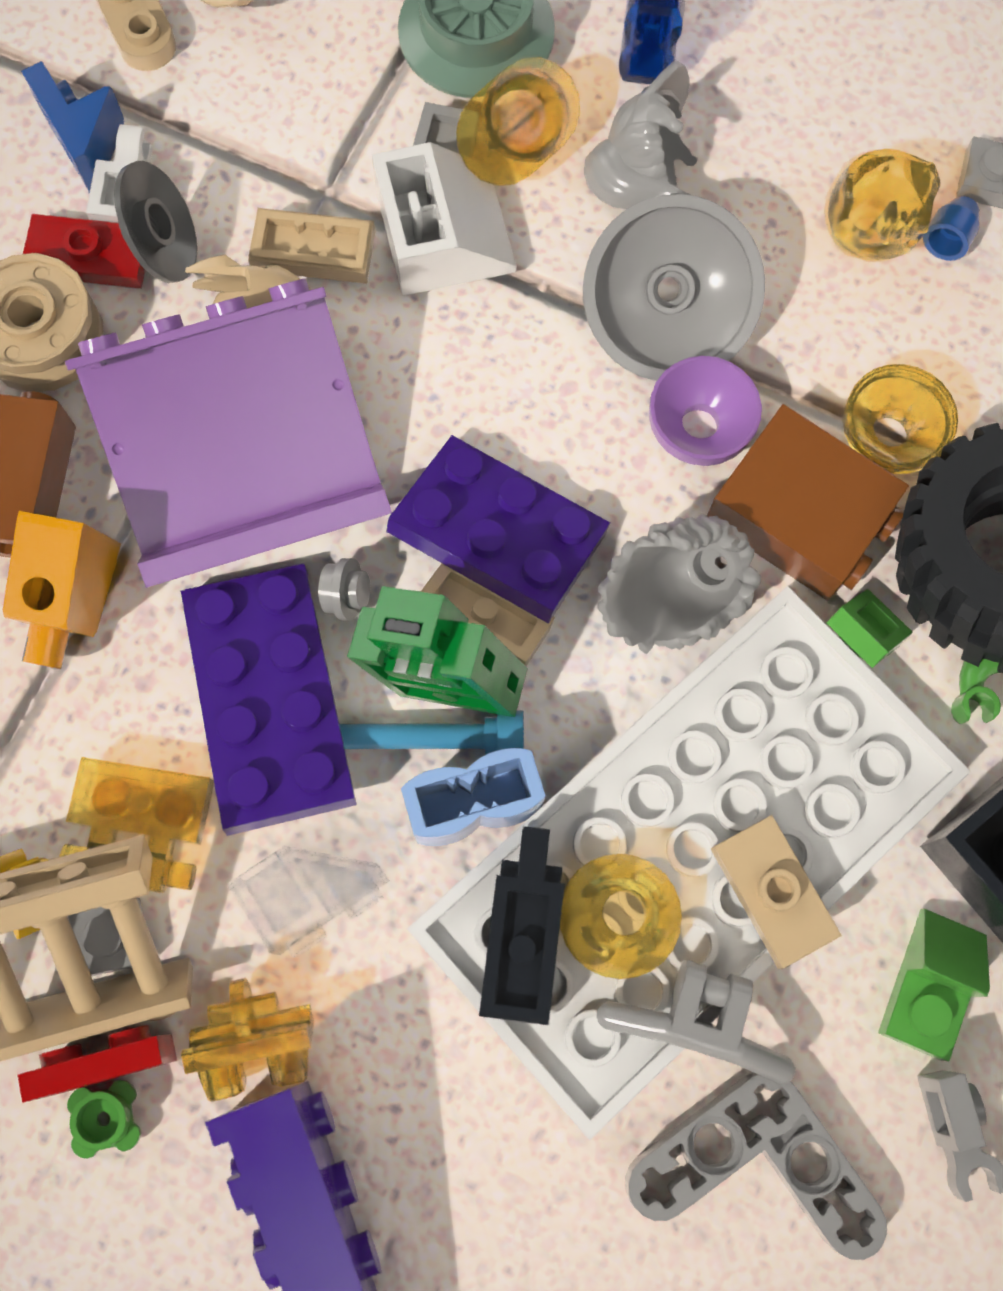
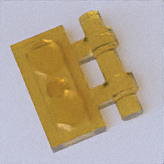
M81 757L66 822L77 826L90 827V835L87 847L65 844L59 857L116 842L118 832L139 836L145 835V837H150L148 846L153 857L149 891L164 893L167 887L191 891L196 879V864L173 861L172 855L175 841L194 845L202 844L214 781L210 777Z

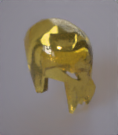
M897 149L868 150L853 156L845 162L825 196V221L828 233L835 247L847 256L866 262H886L911 252L923 235L928 232L933 201L941 186L935 164Z

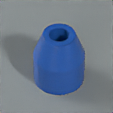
M959 196L936 211L923 234V243L933 256L947 261L958 260L965 256L979 231V206L977 202L970 197Z

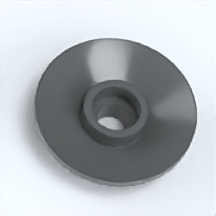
M135 161L127 164L117 175L114 187L115 210L122 236L138 262L153 277L166 283L183 281L191 275V273L185 272L186 268L195 264L197 260L196 232L189 209L175 184L157 166L146 161Z

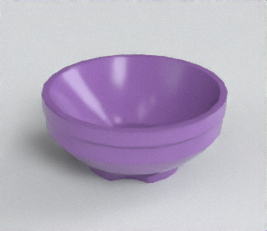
M711 356L689 357L676 362L665 370L655 383L649 405L651 429L658 443L666 452L678 460L701 466L721 464L741 453L754 438L762 413L760 395L753 380L732 362ZM696 410L707 412L714 418L717 430L712 436L707 438L693 437L684 429L682 422L684 415Z

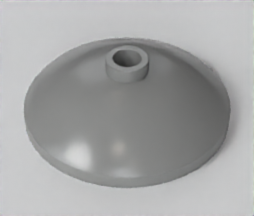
M667 194L643 200L619 214L596 240L584 271L582 287L584 311L592 334L606 354L624 369L646 379L657 381L665 370L676 362L689 357L711 356L730 361L749 340L761 315L765 296V274L761 255L746 227L731 212L713 201L685 194ZM667 277L673 278L679 287L677 296L670 301L663 300L658 293L659 283Z

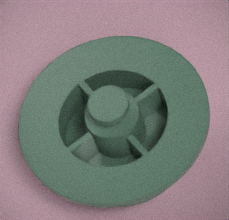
M404 0L398 18L399 44L410 68L419 78L433 88L462 98L482 99L497 97L522 87L532 80L543 68L550 56L554 43L555 22L548 0Z

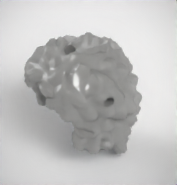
M700 514L696 519L693 517L686 519L676 517L674 521L668 523L652 524L649 528L648 536H642L635 542L626 541L621 548V555L611 559V570L607 572V577L598 586V592L602 596V600L598 603L597 608L603 615L602 620L607 623V633L612 637H623L628 646L638 645L639 650L645 654L652 649L654 644L658 647L666 646L670 649L677 648L680 650L685 645H695L702 638L710 640V638L716 637L721 629H725L730 624L731 620L744 615L752 607L754 591L761 583V575L750 566L754 558V549L749 545L747 535L743 532H738L737 527L730 525L728 521L720 519L718 516L708 517L705 514ZM721 557L726 560V564L721 562Z

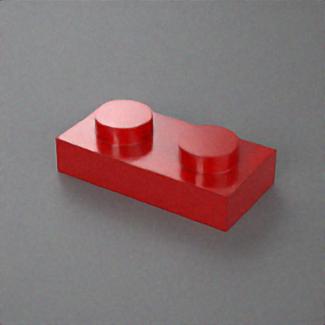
M144 1025L108 1035L109 1049L84 1056L82 1044H76L39 1054L41 1068L17 1074L22 1103L51 1097L176 1062L177 1056L172 1034L151 1037L149 1025Z

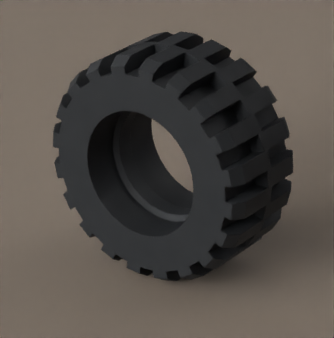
M993 423L976 428L971 441L966 436L955 438L943 446L940 457L930 458L920 470L917 483L911 487L906 501L896 544L895 560L899 562L896 572L899 592L904 595H910L907 609L916 623L923 624L929 621L932 624L929 637L943 649H946L951 643L963 650L960 659L979 667L982 658L998 663V673H1003V574L993 569L979 557L971 546L965 532L967 528L980 520L1003 514V429L1000 428L999 423Z

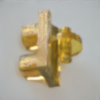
M246 977L231 980L229 987L230 1001L207 1006V1016L210 1025L192 1028L189 1033V1048L183 1049L181 1053L185 1075L198 1073L201 1085L210 1102L235 1097L244 1092L247 1079L243 1062L266 1058L273 1086L283 1087L302 1083L308 1078L309 1048H311L314 1029L311 1004L279 1010L276 991L253 996Z

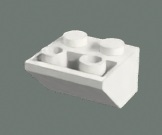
M431 142L371 154L377 198L402 296L516 272V263L489 165Z

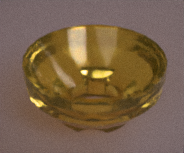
M889 364L875 368L865 374L851 390L843 413L844 433L850 447L893 474H907L919 471L930 458L940 457L943 446L954 440L958 427L957 406L943 382L919 367L906 364ZM883 418L898 421L906 431V442L899 446H888L882 443L874 432V423Z
M627 854L604 855L589 861L578 869L566 884L560 932L565 946L572 956L587 970L602 977L613 979L636 978L654 970L673 951L680 935L682 922L680 900L674 885L665 873L653 863L638 856ZM616 893H629L635 896L643 906L644 921L641 927L633 934H618L612 931L604 920V905L608 898Z

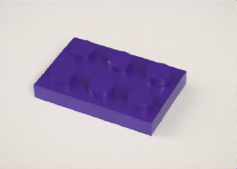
M451 435L389 516L386 532L549 624L604 539L611 522Z

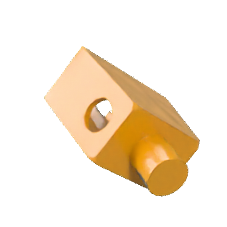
M24 511L18 512L3 603V615L5 618L30 624L22 662L61 669L69 633L94 637L98 630L121 543L81 522Z

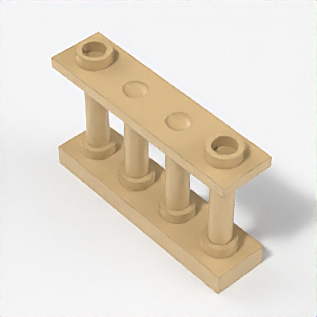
M145 835L0 873V934L29 926L40 928L66 990L63 993L26 1002L0 941V1061L146 1020H163L178 1011L191 1008L193 966L190 958L161 964L137 900L138 896L146 895L149 892L153 860ZM102 907L110 909L134 973L94 983L68 916Z

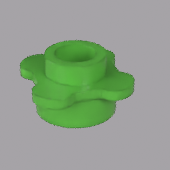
M125 1080L115 1081L109 1089L94 1092L87 1087H82L70 1095L67 1109L71 1113L69 1121L73 1137L71 1148L78 1157L89 1159L94 1157L99 1150L116 1147L120 1151H128L137 1145L141 1137V1129L134 1123L132 1104L137 1097V1092L130 1082ZM102 1112H106L110 1116V1122L106 1126H102L98 1122V1117Z

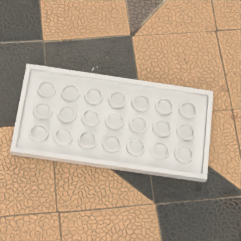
M787 585L425 911L407 930L479 1012L496 875H500L502 859L519 860L523 826L550 829L546 865L563 867L561 883H564L565 887L549 1025L488 1017L483 1018L590 1141L685 1049L663 1041L604 1029L597 1020L598 1008L603 1003L617 1002L670 1013L676 977L685 959L705 965L707 967V974L727 979L730 974L750 979L753 983L774 963L713 855L712 847L772 815L828 911L971 771ZM700 1001L696 1020L711 1024L719 1016V1006Z

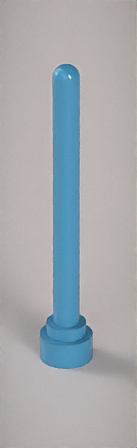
M517 710L515 717L497 714V717H485V723L340 724L345 749H485V755L508 748L524 749V710Z

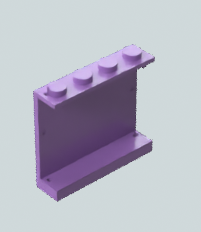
M306 278L269 288L271 302L247 308L243 296L205 306L209 320L184 326L180 314L142 324L146 338L120 345L117 333H110L79 342L78 346L82 356L65 360L68 371L76 369L142 554L137 565L146 588L392 513L385 489L377 473L328 311L324 287L309 290Z

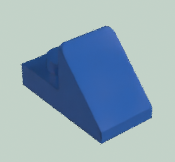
M40 61L21 72L38 107L90 193L96 160L111 161L116 148L118 128L120 124L124 125V116L114 91L110 86H105L77 100L67 81L64 79L55 84L44 63Z

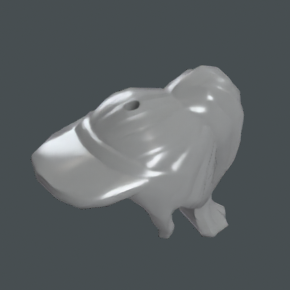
M674 60L657 76L650 86L645 87L641 93L626 101L619 108L614 116L608 138L596 145L586 156L584 175L588 188L602 202L612 207L627 210L643 200L667 194L691 195L676 187L677 177L674 168V161L676 159H680L687 166H694L697 163V157L691 154L679 135L683 130V123L678 119L682 117L681 111L689 94L690 82L687 68L679 61Z

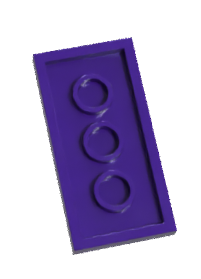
M305 564L180 590L221 825L225 834L230 836L356 806L355 792Z

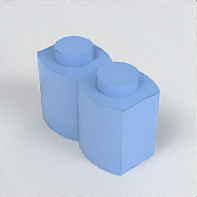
M508 748L491 752L476 760L467 770L457 767L432 769L415 776L401 788L417 844L424 846H443L458 842L472 834L479 826L503 828L522 823L543 806L545 799L544 789L531 750L522 748Z

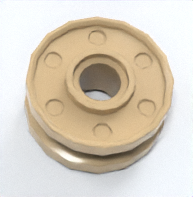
M38 253L11 255L0 260V380L9 387L34 392L57 390L78 380L76 369L68 371L65 360L82 356L78 346L79 342L103 336V319L78 273L60 259ZM39 320L36 324L29 326L32 322Z

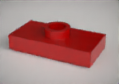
M41 214L31 215L23 254L38 253L60 259L76 271L84 283L142 289L145 269L135 258L124 240L119 223Z

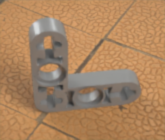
M754 1072L744 1076L638 1155L628 1167L625 1176V1191L631 1204L643 1217L653 1221H668L680 1215L760 1153H763L822 1240L838 1254L851 1260H865L876 1255L884 1245L887 1236V1220L882 1208L791 1081L780 1084ZM761 1085L765 1090L772 1092L780 1089L783 1097L776 1103L777 1110L780 1112L779 1117L776 1120H772L770 1117L761 1114L749 1121L745 1126L755 1133V1137L747 1143L741 1127L725 1114V1109L734 1104L736 1113L744 1116L756 1107L759 1102L754 1093L758 1086ZM717 1123L728 1131L731 1138V1149L724 1161L718 1164H706L696 1155L694 1139L696 1133L703 1126ZM805 1142L817 1143L823 1149L827 1160L825 1173L819 1180L813 1183L800 1182L794 1176L791 1169V1157L794 1150ZM679 1144L685 1161L701 1174V1178L691 1185L689 1177L682 1172L667 1185L672 1195L667 1202L661 1204L654 1196L643 1201L640 1193L647 1187L646 1180L643 1177L644 1172L653 1167L658 1173L663 1175L676 1167L679 1163L669 1155V1151ZM844 1178V1180L847 1183V1186L835 1190V1188L840 1184L841 1180ZM835 1190L846 1207L856 1213L865 1211L866 1216L859 1222L864 1235L857 1241L847 1234L838 1237L836 1232L841 1229L844 1223L837 1210L830 1202L824 1199L816 1208L813 1200L830 1194Z

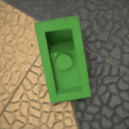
M925 908L920 909L878 1034L940 1061L949 1062L970 998L988 997L990 991L987 935Z

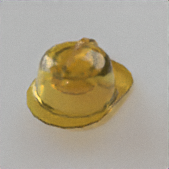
M542 57L522 58L500 72L476 93L460 112L456 128L458 151L466 167L480 180L496 186L515 185L532 175L566 144L576 130L580 116L579 92L572 77L558 63Z

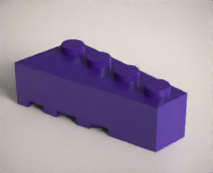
M306 1081L205 1122L213 1147L229 1143L234 1158L230 1160L231 1176L227 1178L226 1183L236 1210L243 1209L247 1216L255 1215L259 1229L253 1231L254 1248L252 1255L261 1280L265 1282L269 1290L281 1287L282 1291H377L372 1277L381 1274L378 1253L369 1230L360 1233L357 1231L349 1205L358 1202L357 1190L346 1160L344 1159L337 1163L334 1161L326 1135L335 1132V1124L323 1091L313 1094L309 1081Z

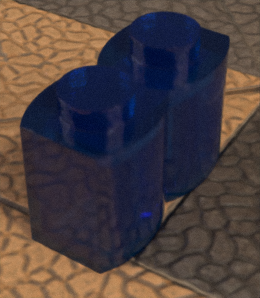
M627 0L618 64L619 73L624 82L651 85L657 76L676 59L677 41L682 33L686 0Z

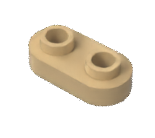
M97 0L120 54L130 67L140 71H153L162 68L170 62L176 50V42L170 23L159 0Z

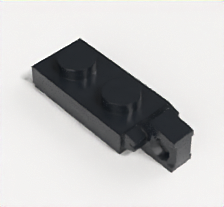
M523 826L519 860L502 859L500 875H496L479 1010L480 1017L549 1025L565 884L561 883L563 867L546 865L550 829Z

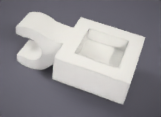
M120 124L116 137L114 162L96 160L86 210L90 220L119 223L114 202V187L117 175L124 166L135 161L151 163L152 145L151 143H143L144 127Z

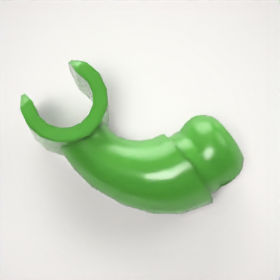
M982 658L979 667L966 661L963 662L959 674L960 695L955 698L951 707V713L956 722L964 724L969 721L971 717L970 699L975 700L981 706L984 723H988L998 716L1001 708L999 697L993 690L984 687L985 681L993 674L998 673V663Z

